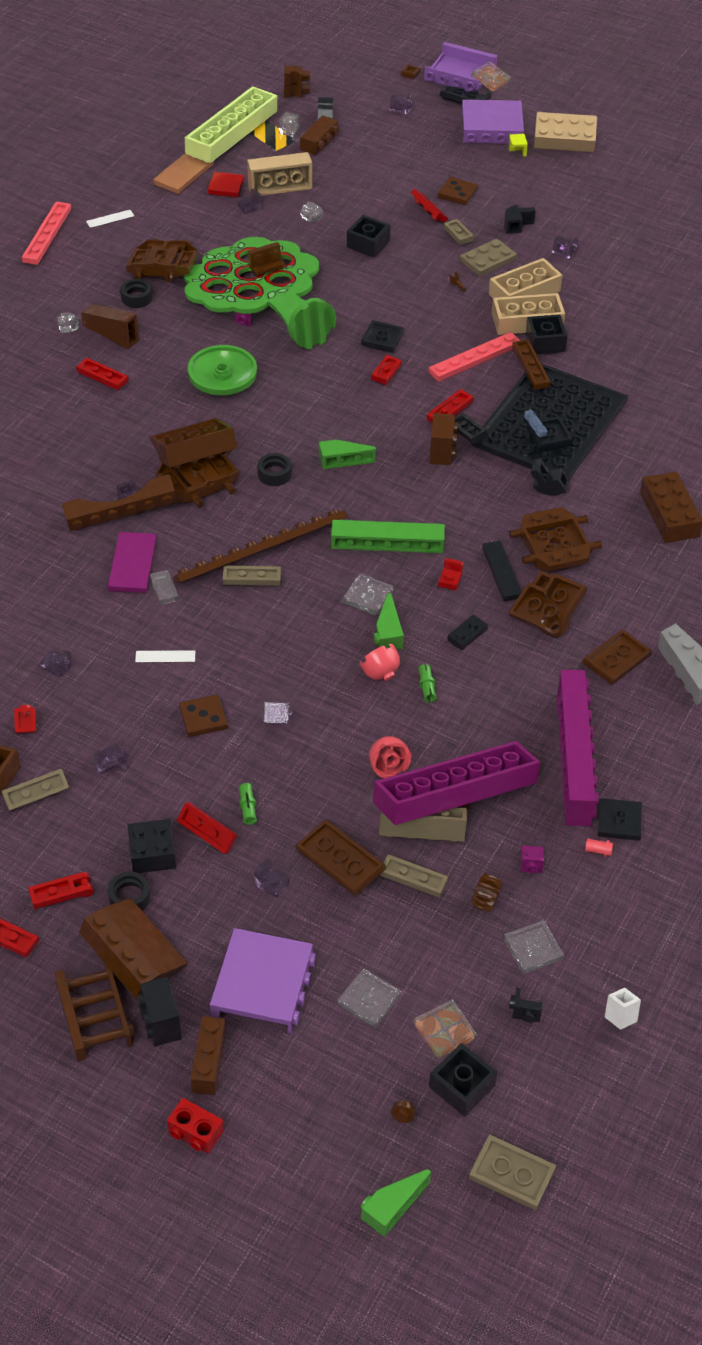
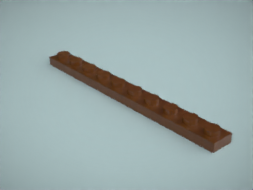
M338 508L327 512L328 516L322 518V515L311 518L312 522L308 524L305 521L295 524V529L289 530V527L278 531L279 535L273 537L270 534L262 537L263 541L256 543V540L246 543V548L241 550L239 547L229 550L228 555L223 556L222 553L211 557L213 561L207 563L205 560L195 563V568L189 569L185 567L177 570L178 574L173 576L175 583L185 581L331 524L332 520L346 518V511H338Z

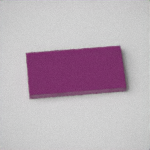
M119 532L108 591L147 593L157 540L156 534Z

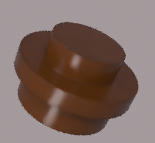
M400 1100L393 1105L391 1115L398 1122H411L415 1117L414 1106L408 1101Z

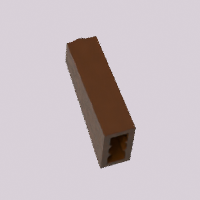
M95 304L90 305L81 312L83 326L118 345L129 349L139 341L137 314Z

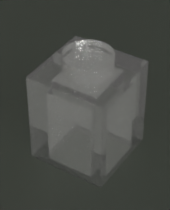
M285 112L279 120V134L293 137L299 129V115Z

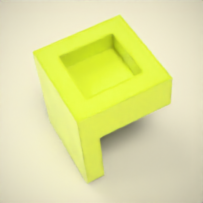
M510 134L509 151L521 150L523 157H526L527 141L525 134Z

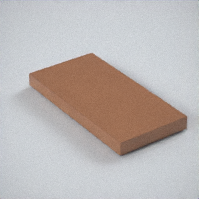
M183 154L155 177L153 184L179 194L214 165V161L206 163L198 158Z

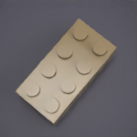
M537 112L534 148L594 152L597 116Z
M308 152L247 160L248 187L252 197L312 189V161Z
M542 258L490 278L489 295L492 298L557 293L561 291L563 275Z
M558 293L493 298L492 317L498 335H505L509 332L513 334L526 333L527 317L560 314L564 324L565 311Z

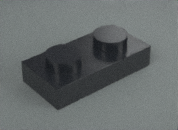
M472 615L448 635L447 641L463 650L488 629V624Z

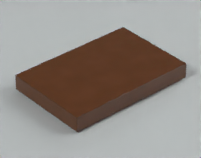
M622 629L583 659V664L613 685L651 656L652 650Z

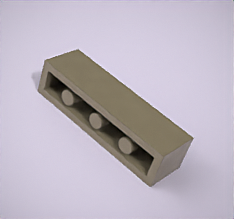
M456 807L398 825H394L380 811L379 835L464 842L467 811L466 808Z

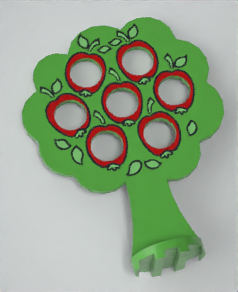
M262 237L244 238L237 241L233 246L219 247L209 251L202 258L203 264L194 265L190 274L184 275V280L187 283L185 296L189 301L203 304L206 309L219 313L235 311L250 314L257 313L270 306L286 324L290 338L297 345L306 349H313L312 346L318 343L320 345L325 343L326 336L331 328H335L336 313L332 306L320 298H311L306 301L300 298L311 291V278L319 271V261L315 256L301 253L300 247L293 242L283 240L270 241ZM278 242L281 249V259L291 261L290 264L285 265V267L279 270L265 272L252 279L240 277V274L252 271L249 268V261L241 259L251 249ZM216 266H226L229 268L228 271L223 273H212L209 271ZM284 276L291 279L290 282L285 284H274L271 282L276 277ZM214 284H226L229 286L222 291H211L208 289L209 286ZM247 289L259 291L257 295L252 297L238 295L241 291Z

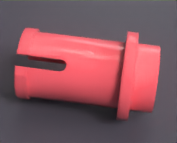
M588 838L585 852L603 854L604 857H607V855L611 856L613 843H609V840L604 842Z

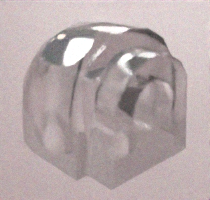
M310 201L300 211L302 218L309 222H316L324 216L321 207Z
M64 312L57 316V325L61 333H68L79 329V320L73 313Z

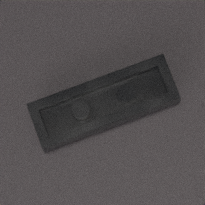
M465 413L455 418L454 422H458L457 432L472 444L480 443L484 438L488 437L487 430Z

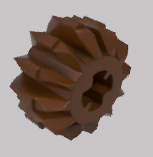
M484 873L475 889L472 905L482 911H492L502 887V880L495 875Z

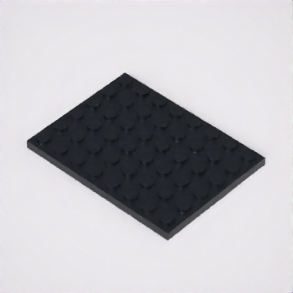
M542 364L551 382V386L534 390L526 373H524L482 426L487 430L488 437L484 438L480 443H471V445L530 469L533 466L534 460L541 458L549 471L562 468L570 480L627 402L628 395ZM533 410L539 420L561 417L573 439V444L539 451L526 428L529 421L524 417L525 411Z

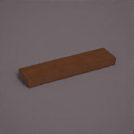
M529 339L512 342V347L533 389L550 387L551 382Z

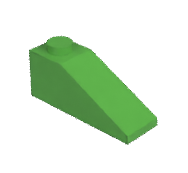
M342 440L319 442V458L323 469L375 463L376 448Z
M389 593L382 607L376 625V633H373L375 645L378 644L379 647L385 646L387 649L390 648L389 644H393L398 650L403 649L404 635L392 595Z
M426 1169L377 1190L372 1197L370 1195L367 1196L361 1204V1219L385 1237L430 1184L431 1171Z

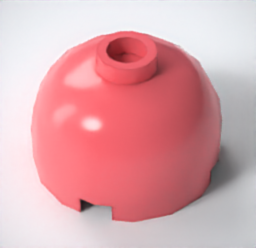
M389 644L390 648L387 649L385 646H381L365 656L366 661L364 663L360 661V667L369 678L388 681L395 677L394 672L399 668L400 656L393 644Z
M393 736L378 739L373 743L369 751L371 767L382 778L395 776L402 770L405 772L411 763L412 755L408 746L402 740Z

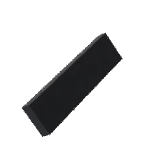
M501 541L483 543L482 549L503 601L516 600L522 591Z

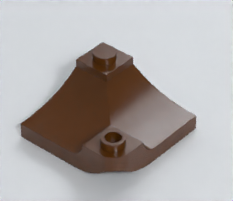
M540 571L533 583H527L508 613L511 617L538 628L544 634L558 638L569 627L570 617L588 589L585 585L556 573L551 575Z

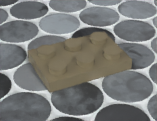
M494 239L460 255V261L479 277L517 260V253L498 239Z
M489 1134L469 1174V1179L537 1210L556 1170V1165Z

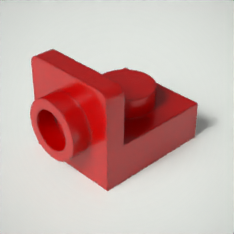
M445 558L438 587L457 590L463 572L462 561Z
M20 705L19 708H14L16 734L36 733L37 714L35 707Z

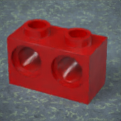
M185 1098L181 1099L167 1119L168 1132L173 1138L177 1140L182 1139L188 1142L194 1150L199 1152L202 1150L207 1154L210 1153L224 1132L223 1119ZM182 1120H188V1121H189V1122L186 1123V1124H180V1123H179V1122L182 1121ZM203 1131H208V1132H210V1133L207 1134V1135H200V1134H199V1133H201V1132H203Z

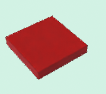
M214 172L208 187V194L238 197L244 182V175Z

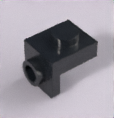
M516 987L515 995L510 996L509 1009H513L512 1018L521 1019L525 1022H540L543 1003L520 999L521 988Z

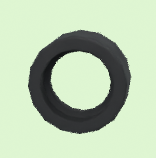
M130 279L121 285L120 294L124 305L130 308H140L151 302L152 288L147 281L143 279ZM136 291H138V292H143V293L140 294V295H130V294H129V293H131V292H136Z
M280 453L264 455L258 461V478L262 483L269 486H280L287 483L292 474L290 459ZM278 466L284 470L278 473H271L265 469Z
M124 872L115 876L110 881L107 889L110 905L122 901L116 897L119 889L125 886H136L142 890V894L133 901L143 911L150 901L149 884L145 877L136 872Z

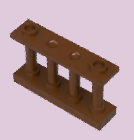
M105 962L104 971L75 979L65 978L63 970L54 972L77 1062L87 1059L85 1050L89 1049V1046L125 1037L127 1047H131V1037L135 1036L132 1023H127L114 980L118 978ZM106 979L109 981L111 988L109 990L80 998L70 996L69 992L73 991V988ZM111 998L114 999L115 1009L82 1018L75 1015L78 1007ZM117 1017L120 1019L122 1028L86 1037V1035L81 1036L80 1030H83L85 1026Z

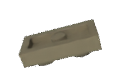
M458 219L444 223V229L459 245L474 241V235Z

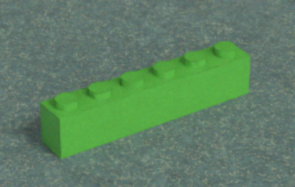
M332 520L331 549L443 553L445 524Z

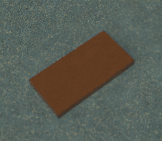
M326 819L295 845L299 853L354 896L386 870L384 863Z

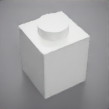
M626 988L608 995L605 1018L620 1030L636 1023L641 999Z

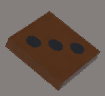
M449 177L439 190L438 198L467 205L478 190V184Z
M218 694L179 702L188 737L228 729L227 720Z

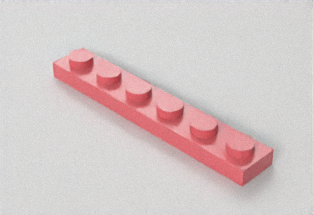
M55 202L22 256L23 263L39 264L71 211V204Z
M509 332L430 366L429 373L438 382L513 350L512 342L520 341V339L512 332Z

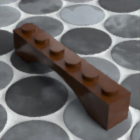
M170 474L151 479L138 492L120 500L94 502L79 498L64 502L62 506L69 531L138 512L152 510L160 506L170 505L177 502Z

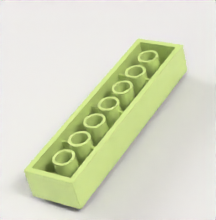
M252 86L185 137V154L203 160L206 163L213 162L277 112V95Z

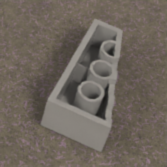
M675 623L661 631L658 649L668 664L673 666L676 676L681 678L685 684L684 688L688 693H691L694 703L698 705L702 702V647Z

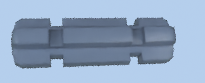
M531 409L525 411L524 417L529 421L528 423L540 438L545 437L547 429L534 411Z

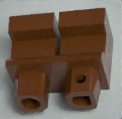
M284 66V98H290V96L294 95L301 98L302 94H309L310 84L302 83V81H310V71L302 70V66Z

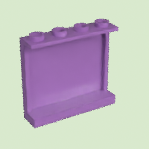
M444 42L441 55L431 67L425 66L424 80L445 86L464 88L465 91H480L484 86L483 83H486L487 80L481 83L473 75L480 71L487 76L481 71L486 67H490L495 71L498 55Z
M462 100L463 143L509 144L510 134H524L521 101Z
M234 928L211 999V1017L220 1018L222 1012L288 1025V1033H291L293 1025H297L299 1021L300 1011H298V1007L304 1004L305 992H303L304 986L309 985L311 977L309 968L314 967L316 954L313 953V944Z

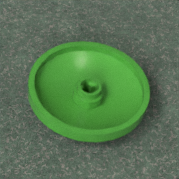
M216 345L202 349L193 355L188 363L190 382L200 391L212 395H231L241 392L252 385L257 376V364L254 357L246 350L231 345Z

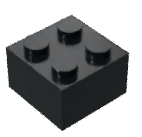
M362 215L347 230L346 247L375 257L390 241L391 225Z
M560 314L527 317L526 336L536 354L566 351L567 333Z
M170 819L127 824L133 872L146 873L176 869Z
M164 977L140 984L141 993L137 994L141 1018L145 1021L147 1038H152L155 1047L181 1040L179 1014L168 978Z
M460 1043L430 1073L429 1088L465 1117L496 1085L497 1071L463 1043Z

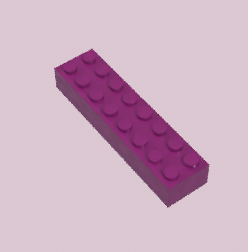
M561 670L557 691L565 826H591L592 818H596V805L599 802V794L594 789L597 788V775H593V771L596 770V759H592L595 744L591 742L593 726H590L589 722L592 721V710H588V706L591 704V695L587 694V691H589V679H586L585 670Z
M517 741L374 781L373 803L394 825L403 824L538 783L540 761Z

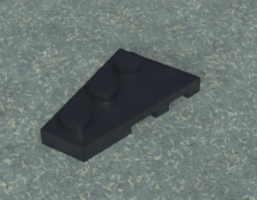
M446 85L440 90L439 96L462 104V100H489L492 93L486 92V95L479 94L478 90L467 92L464 88Z

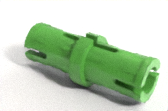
M422 664L419 666L418 671L421 679L419 684L420 688L423 689L424 701L429 703V696L430 702H434L437 696L435 694V679L432 677L431 666L426 664L427 670H425V665Z
M243 783L239 786L241 798L239 806L242 809L244 824L252 825L257 822L255 815L256 800L253 798L252 785L250 783Z

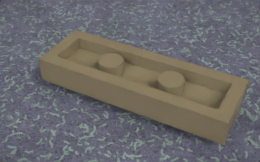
M224 566L223 585L280 586L281 567Z
M61 768L5 789L1 793L8 811H12L67 790L69 786Z
M389 854L384 861L386 870L380 874L382 877L438 898L441 897L448 882V876Z

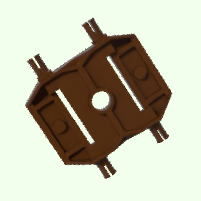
M157 238L147 239L135 248L126 265L127 272L134 274V279H141V276H165V280L171 282L173 277L190 274L198 258V250L190 244L188 239L171 241Z
M215 454L214 458H201L196 463L188 464L187 462L181 464V467L176 468L190 486L189 488L174 469L166 466L159 457L162 463L156 472V477L170 474L177 499L175 503L194 502L200 508V506H204V502L200 499L224 488L230 495L236 492L232 484L239 477V471L225 454Z
M563 507L524 514L521 528L509 531L510 538L520 536L524 545L530 551V555L522 556L523 564L533 562L537 569L545 571L588 563L589 553L593 549L602 548L600 540L588 542L579 524L588 523V516L574 517L572 513ZM557 527V528L554 529V530H549V531H545V530H544V529H549V528Z

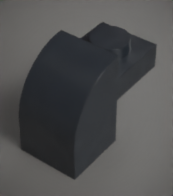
M318 97V119L322 115L333 118V97Z
M513 205L507 208L504 220L506 234L522 233V225L534 224L535 207L519 208L518 205Z
M541 458L535 459L531 468V475L535 478L533 488L541 494L551 496L567 493L570 480L564 470L558 468L549 471Z

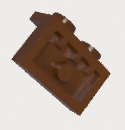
M278 242L248 250L249 268L255 275H262L265 272L285 267V263L281 259V249Z

